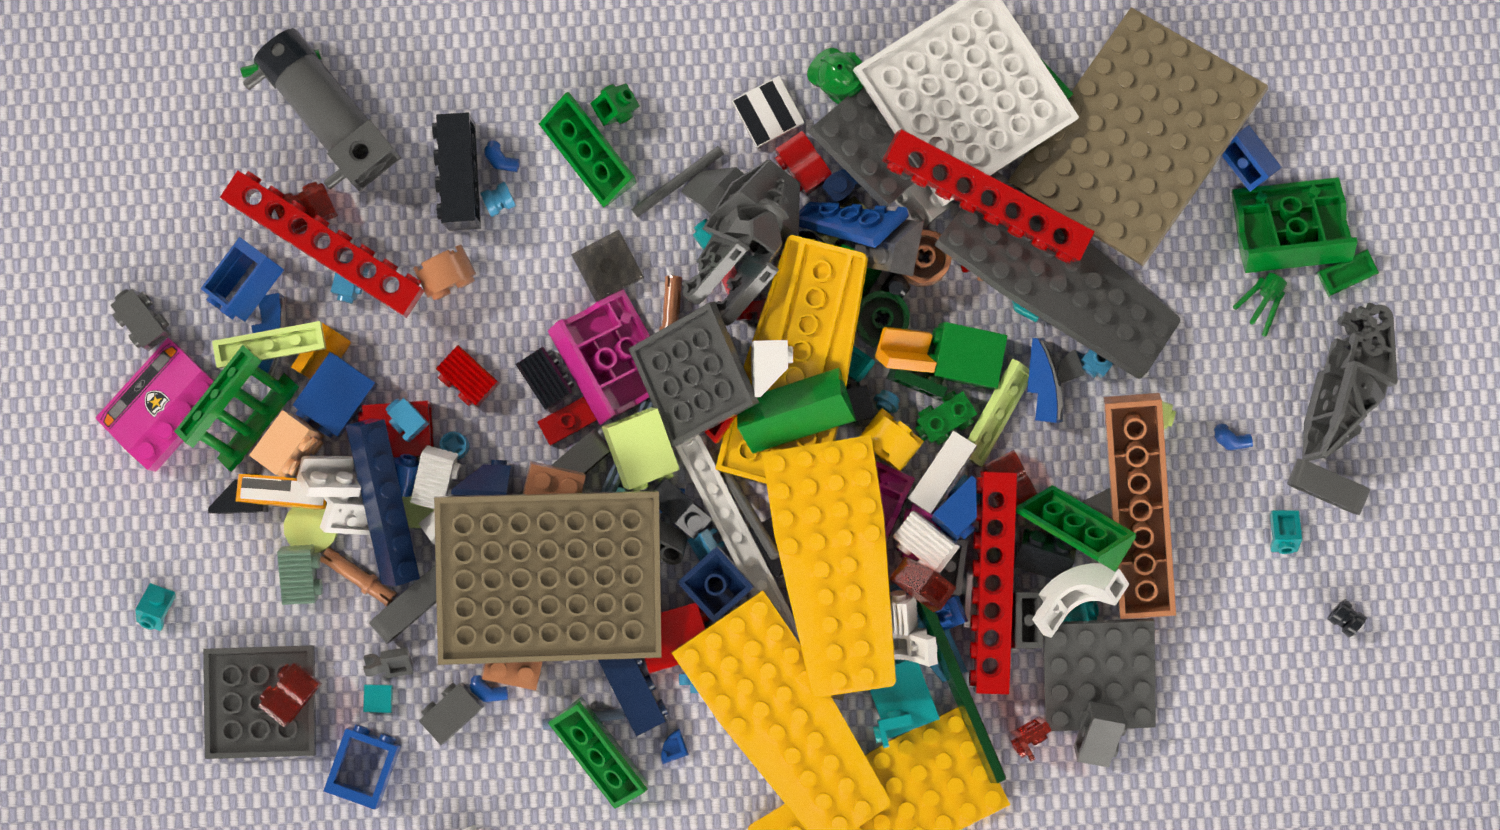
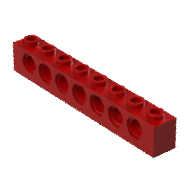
M902 129L896 132L882 159L883 162L888 164L886 167L888 170L898 175L904 172L912 177L911 181L923 188L928 185L936 189L935 194L945 200L953 198L959 201V207L970 213H974L975 210L984 215L983 219L995 226H998L1000 223L1008 227L1007 232L1015 237L1022 239L1025 236L1033 240L1031 245L1040 250L1046 251L1048 248L1056 253L1055 257L1065 263L1070 264L1071 261L1081 260L1095 232ZM911 153H915L920 157L921 163L918 168L912 167L909 164L908 157ZM935 166L942 167L945 172L942 181L937 180L933 176V168ZM960 178L968 182L969 189L966 193L960 192L957 188V182ZM984 191L992 195L993 201L990 206H986L981 200ZM1008 204L1014 205L1017 210V214L1013 219L1006 215L1005 209ZM1033 216L1037 217L1040 221V229L1038 231H1034L1030 227L1029 222ZM1057 229L1061 230L1064 234V241L1061 244L1054 240V232Z
M237 170L220 196L224 202L405 318L409 316L424 293V290L419 286L420 280L409 273L405 277L396 272L398 266L387 259L381 262L373 256L376 252L364 244L357 247L351 243L353 238L340 229L335 233L328 228L330 223L318 215H315L314 218L310 217L305 213L307 208L295 200L291 204L282 199L285 194L270 185L267 189L259 184L261 179L253 173L247 171L246 174H243ZM260 192L262 195L261 201L255 205L250 204L251 195ZM284 207L283 217L273 219L272 213L274 209ZM302 221L307 222V230L302 234H296V225ZM323 236H329V246L324 249L318 248V240ZM348 250L352 251L353 259L349 263H341V254ZM368 265L376 266V273L371 278L363 276V271ZM390 280H398V290L393 293L387 292V283Z
M981 471V477H976V493L980 494V505H977V518L975 520L979 521V532H974L973 539L974 549H978V560H973L972 568L973 576H977V587H972V604H976V615H971V631H975V642H970V659H974V670H969V686H973L976 694L1009 695L1017 489V473ZM993 492H999L1002 496V502L997 507H991L988 503V498ZM991 520H998L1001 524L1000 531L994 535L989 534L987 530L988 523ZM992 547H997L1000 551V557L995 562H989L986 558L987 551ZM990 575H997L999 578V584L995 589L986 588L985 581ZM992 602L998 605L997 614L987 617L984 613L985 606ZM989 630H994L997 633V639L992 644H986L983 640L984 634ZM994 658L996 660L994 670L984 671L982 668L984 660Z

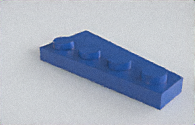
M808 202L799 210V227L876 248L909 217L907 207H897L896 211H889L886 206L876 205L874 210L863 209L860 204H852L851 206L841 208L839 203Z

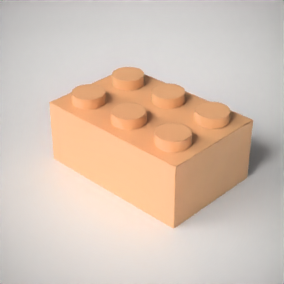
M282 410L249 456L275 475L289 478L297 477L301 458L303 456H310V454L315 455L323 445L321 439L324 435L299 416Z

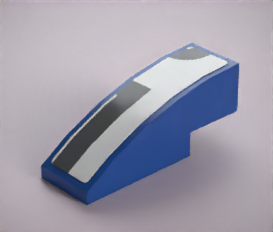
M280 293L265 295L259 303L262 323L251 325L252 333L286 327L284 296ZM280 357L263 360L258 367L273 376Z
M1032 338L1027 392L1038 393L1035 421L1060 423L1063 422V396L1058 369L1045 339Z

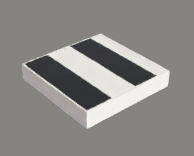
M780 76L732 100V104L757 149L804 125V121Z

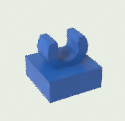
M959 596L933 605L944 631L968 622Z

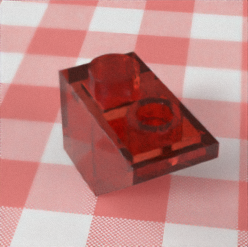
M906 556L889 578L932 612L941 610L957 588L936 571Z

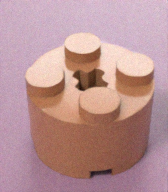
M922 229L913 276L903 275L909 284L916 287L931 286L939 282L947 273L952 258L934 245L942 235L939 232ZM919 253L930 256L927 264L924 261H918Z
M462 244L455 246L457 252H454V250L449 251L448 249L422 262L423 269L420 266L413 268L418 280L421 281L420 284L427 298L432 297L433 300L441 299L451 293L449 288L455 285L457 288H463L475 281L473 276L476 275V272Z

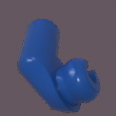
M495 140L489 141L484 148V154L492 167L498 170L518 172L520 159L505 157L501 151L500 143Z
M1222 423L1215 426L1214 437L1225 449L1237 450L1253 447L1251 434L1236 436L1229 430L1226 424Z
M475 675L471 678L469 688L483 702L508 700L507 686L491 688L482 679V675Z

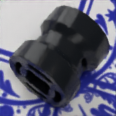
M1346 599L1342 600L1327 618L1333 625H1339L1342 628V633L1348 638L1353 636L1367 619L1364 614L1352 609V604Z

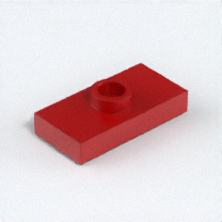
M582 397L537 421L547 442L552 446L591 425L597 419L586 399Z

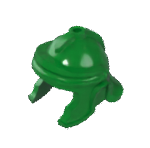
M828 48L819 53L811 62L807 71V77L814 86L820 87L838 105L847 96L851 97L858 94L864 87L853 71L856 66L863 62L855 52L843 53L837 48Z

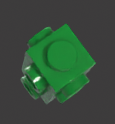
M954 390L944 396V398H941L943 404L934 409L930 405L918 413L920 418L915 421L917 427L914 429L919 438L923 441L927 440L929 445L933 442L940 445L948 440L950 437L949 432L959 427L962 431L975 423L972 418L977 415V412L963 391L956 394Z

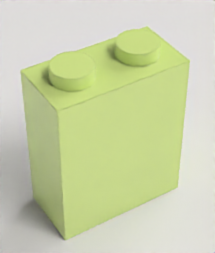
M650 407L602 426L624 488L640 491L649 487L648 482L656 479L660 482L664 477L670 479L674 476L673 472L680 470L658 408Z

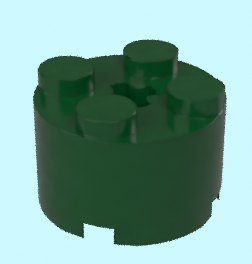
M875 291L865 296L861 300L856 332L860 339L867 345L877 348L884 327L908 329L910 313L907 304L900 296L887 291ZM877 314H880L882 317L887 315L888 319L885 326L882 323L877 324L875 322L878 318Z

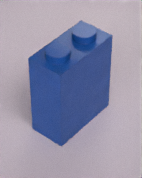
M329 352L292 406L298 409L295 414L309 423L313 419L320 424L318 430L328 437L332 438L333 435L341 437L346 430V425L352 422L378 384L334 353Z

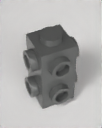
M134 289L123 290L115 297L116 301L110 305L115 311L112 314L114 319L121 327L126 325L131 332L128 336L137 348L142 346V348L150 351L171 335L166 328L169 326V323L161 313L155 314L150 307L153 302L144 291L139 293Z

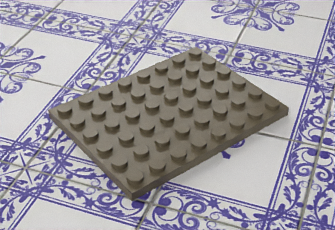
M1131 7L1072 90L1073 96L1068 101L1076 111L1079 119L1031 149L1008 182L1038 202L1095 231L1094 237L1139 265L1144 266L1265 95L1268 85Z
M658 491L434 496L438 665L661 658Z

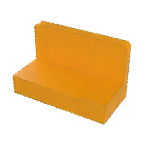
M322 323L326 349L301 353L291 366V368L309 379L315 374L329 352L342 358L351 344L350 340Z
M890 327L883 328L875 358L886 368L934 373L937 364L927 355L932 340L930 332Z

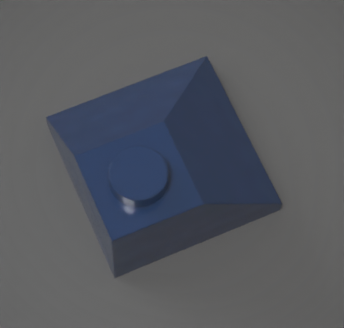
M491 460V465L483 464L453 487L451 495H512L514 467L507 465V460Z
M718 545L677 582L714 623L755 587Z

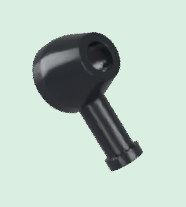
M892 273L883 283L880 291L891 292L903 298L911 286L902 274Z

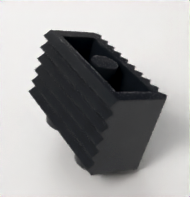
M541 347L515 365L544 409L549 411L574 393L571 388L575 385L567 372L561 374L556 367L560 362L552 349L547 352L544 347Z
M1027 528L1024 529L1016 549L1014 567L1054 579L1059 574L1072 568L1075 561L1076 548L1059 538L1056 539L1049 535L1045 536L1040 531H1030Z

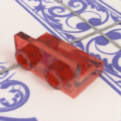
M1038 716L1011 731L1014 739L1010 742L1017 755H1020L1021 758L1026 757L1031 762L1035 760V757L1028 744L1037 745L1048 738L1047 734L1052 730L1047 721Z

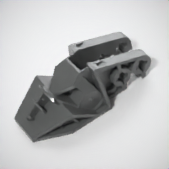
M771 160L764 161L731 182L702 228L712 237L696 261L699 263V274L692 277L689 281L684 280L682 284L684 286L683 296L688 302L693 304L703 302L740 260L742 266L735 277L729 278L726 283L728 284L727 288L730 289L729 295L722 302L718 301L715 303L725 326L732 324L778 272L779 269L772 262L777 254L784 249L787 238L790 235L799 236L800 182ZM752 240L760 243L753 256L745 255L746 251L750 249L748 246Z
M1369 302L1366 308L1359 306L1358 309L1352 308L1351 313L1345 311L1342 316L1338 317V324L1345 327L1349 337L1343 340L1336 338L1331 342L1325 368L1317 373L1304 420L1302 459L1312 461L1328 457L1360 434L1362 427L1359 424L1367 417L1370 411L1382 402L1388 387L1397 385L1394 317L1392 311L1387 306L1375 305ZM1379 314L1378 318L1382 320V323L1377 324V320L1373 316ZM1360 320L1359 325L1363 326V329L1358 331V326L1353 322Z

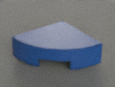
M680 729L672 732L665 740L661 752L662 764L689 755Z

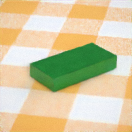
M1368 249L1355 254L1353 261L1336 263L1317 272L1329 297L1379 274V271Z

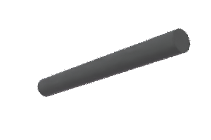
M719 146L715 147L631 210L638 218L723 156L724 153Z
M722 471L720 473L770 559L778 558L779 552L736 478L733 474Z

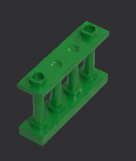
M244 345L241 346L174 431L192 448H194L198 441H202L218 451L220 455L217 459L231 472L242 462L247 452L299 388L285 373L277 380L259 368L258 365L262 360ZM250 376L271 388L262 401L241 389ZM233 397L254 410L245 423L224 410ZM216 419L237 431L228 444L207 432Z

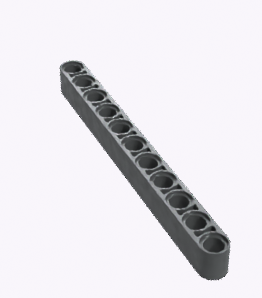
M594 429L551 466L587 474L610 453L608 443ZM436 565L369 622L386 644L394 640L436 604Z

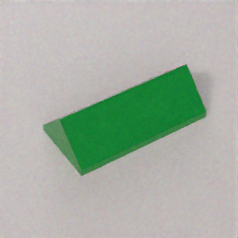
M569 92L565 93L540 121L539 125L604 208L637 183L635 176Z
M840 368L766 391L761 397H757L759 403L737 415L738 430L753 454L856 421Z
M1053 485L1016 506V513L1114 572L1136 538V533Z
M582 696L548 722L614 809L648 790V781Z

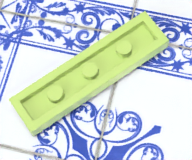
M321 321L212 341L216 367L219 369L226 367L242 345L250 349L262 361L326 349Z
M1014 359L1011 360L999 381L998 389L994 390L967 439L977 445L969 461L980 467L984 465L1028 385L1029 368Z

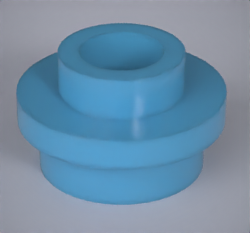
M881 390L873 398L876 403L875 406L879 411L882 408L888 413H896L899 409L900 399L890 391Z

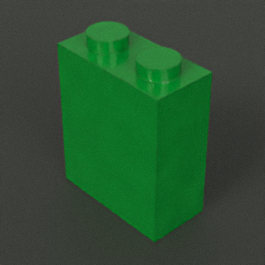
M949 322L938 324V327L934 328L932 334V343H935L934 353L929 355L937 364L934 373L930 372L929 376L989 390L998 389L1008 335Z

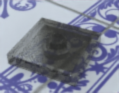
M619 230L571 254L596 302L644 279Z

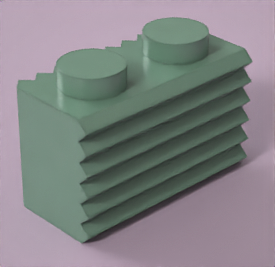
M313 544L282 546L277 551L282 605L316 603L319 595L323 593L322 579H317L316 569L320 568L319 552H315Z

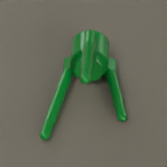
M1270 272L1265 279L1260 277L1257 283L1233 305V309L1237 310L1261 289L1259 293L1264 298L1250 320V324L1253 325L1267 303L1274 300L1262 332V336L1266 337L1280 301L1285 295L1283 290L1287 286V282L1277 274Z

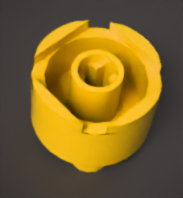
M882 408L860 435V437L872 435L874 452L898 471H901L924 442L907 425L901 421H895L894 417Z

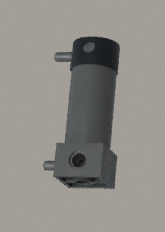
M291 28L277 34L257 52L254 57V63L259 69L243 81L244 86L251 90L263 79L267 78L271 85L282 94L328 151L327 154L339 168L324 181L328 189L331 190L343 179L347 178L360 192L401 159L370 119H367L323 65L315 51L297 29ZM368 152L366 158L361 159V156L364 153Z

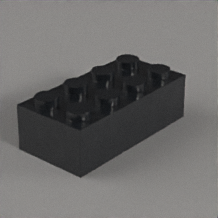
M469 112L436 114V122L432 123L433 139L437 141L438 149L434 150L433 155L434 164L438 166L439 176H435L436 193H439L441 197V203L436 205L437 218L441 220V224L449 231L481 229L475 122Z

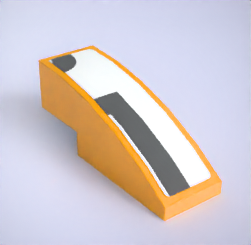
M238 474L236 502L314 510L326 508V501L323 497L306 496L297 478Z

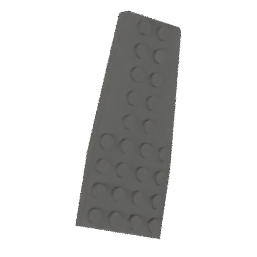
M999 172L991 175V177L1025 194L1008 182V179ZM984 191L981 196L983 204L986 206L992 204L993 198L989 192ZM1012 204L1006 206V215L1011 219L1015 218L1017 214L1015 206ZM961 208L934 244L999 293L1138 379H1141L1149 371L1180 323V317L1090 242L1081 260L1071 261L1068 264L1057 259L1054 251L1048 248L1046 251H1043L1031 245L1033 240L1025 236L1021 239L1007 232L1008 227L1000 223L998 226H995L983 219L984 215L975 210L974 213H970ZM1033 216L1029 224L1032 230L1038 231L1040 229V221L1037 217ZM1059 229L1054 232V240L1058 244L1064 241V234Z

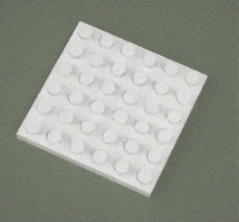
M960 0L853 69L894 134L902 129L989 176L1079 119L1076 111L1002 0ZM911 153L909 156L918 168L921 163L920 157L915 153ZM940 166L933 168V176L937 180L942 181L945 176V172ZM960 178L958 180V190L962 193L968 191L969 185L965 179ZM930 187L933 193L935 194L936 189ZM935 194L942 206L954 200L953 198L945 200Z

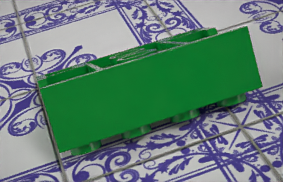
M1339 177L1257 186L1250 192L1247 188L1232 189L1239 252L1245 273L1353 261L1358 241L1357 237H1351L1347 223L1346 200Z

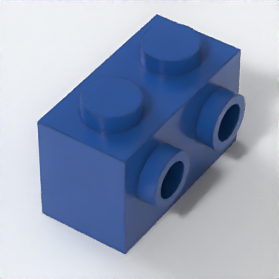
M1250 125L1236 134L1222 154V157L1249 192L1282 168Z

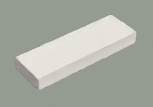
M953 431L908 500L932 515L977 448V445Z

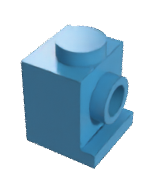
M365 267L363 274L368 275L369 270ZM335 273L331 293L338 296V301L353 304L357 294L361 295L363 290Z
M1091 349L1080 360L1084 364L1083 370L1093 378L1096 376L1102 378L1113 366V363L1107 359L1105 362H1099L1097 360V353Z
M405 398L402 400L395 399L386 408L387 413L392 417L389 423L399 433L403 430L406 432L402 437L407 442L412 441L429 425L427 420Z

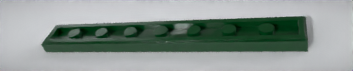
M919 574L906 578L904 581L910 595L917 597V612L924 628L927 630V635L936 637L937 659L990 783L998 784L1006 780V775L922 578Z

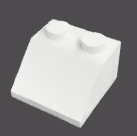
M788 340L751 342V372L754 397H761L788 369V363H793V347L788 346Z

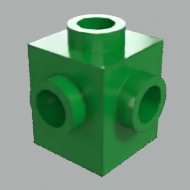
M627 83L619 86L614 84L608 85L590 103L603 126L618 122L619 125L626 123L633 118L632 113L640 107Z

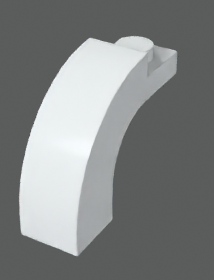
M1090 563L1073 567L1052 579L1038 594L1043 604L1037 610L1032 620L1043 635L1052 638L1073 608L1087 601H1101L1115 606L1129 586V583L1119 568L1114 572L1101 563Z
M917 627L906 636L893 633L895 659L909 660L929 667L938 664L936 637L927 635L926 629Z

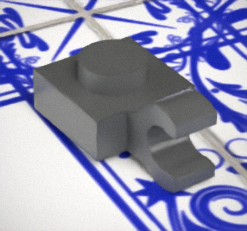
M408 647L381 651L380 657L376 654L364 656L366 666H363V669L368 677L380 673H385L386 678L413 674L414 666Z

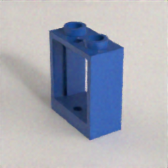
M239 237L200 289L209 295L206 300L220 309L223 314L232 320L237 316L246 322L284 269ZM253 261H255L258 265L231 301H228L226 297Z
M355 724L354 728L348 727L345 729L323 792L376 810L380 807L402 745L395 743L396 738L381 733L380 737L369 734L371 729ZM352 738L389 751L374 793L337 781Z

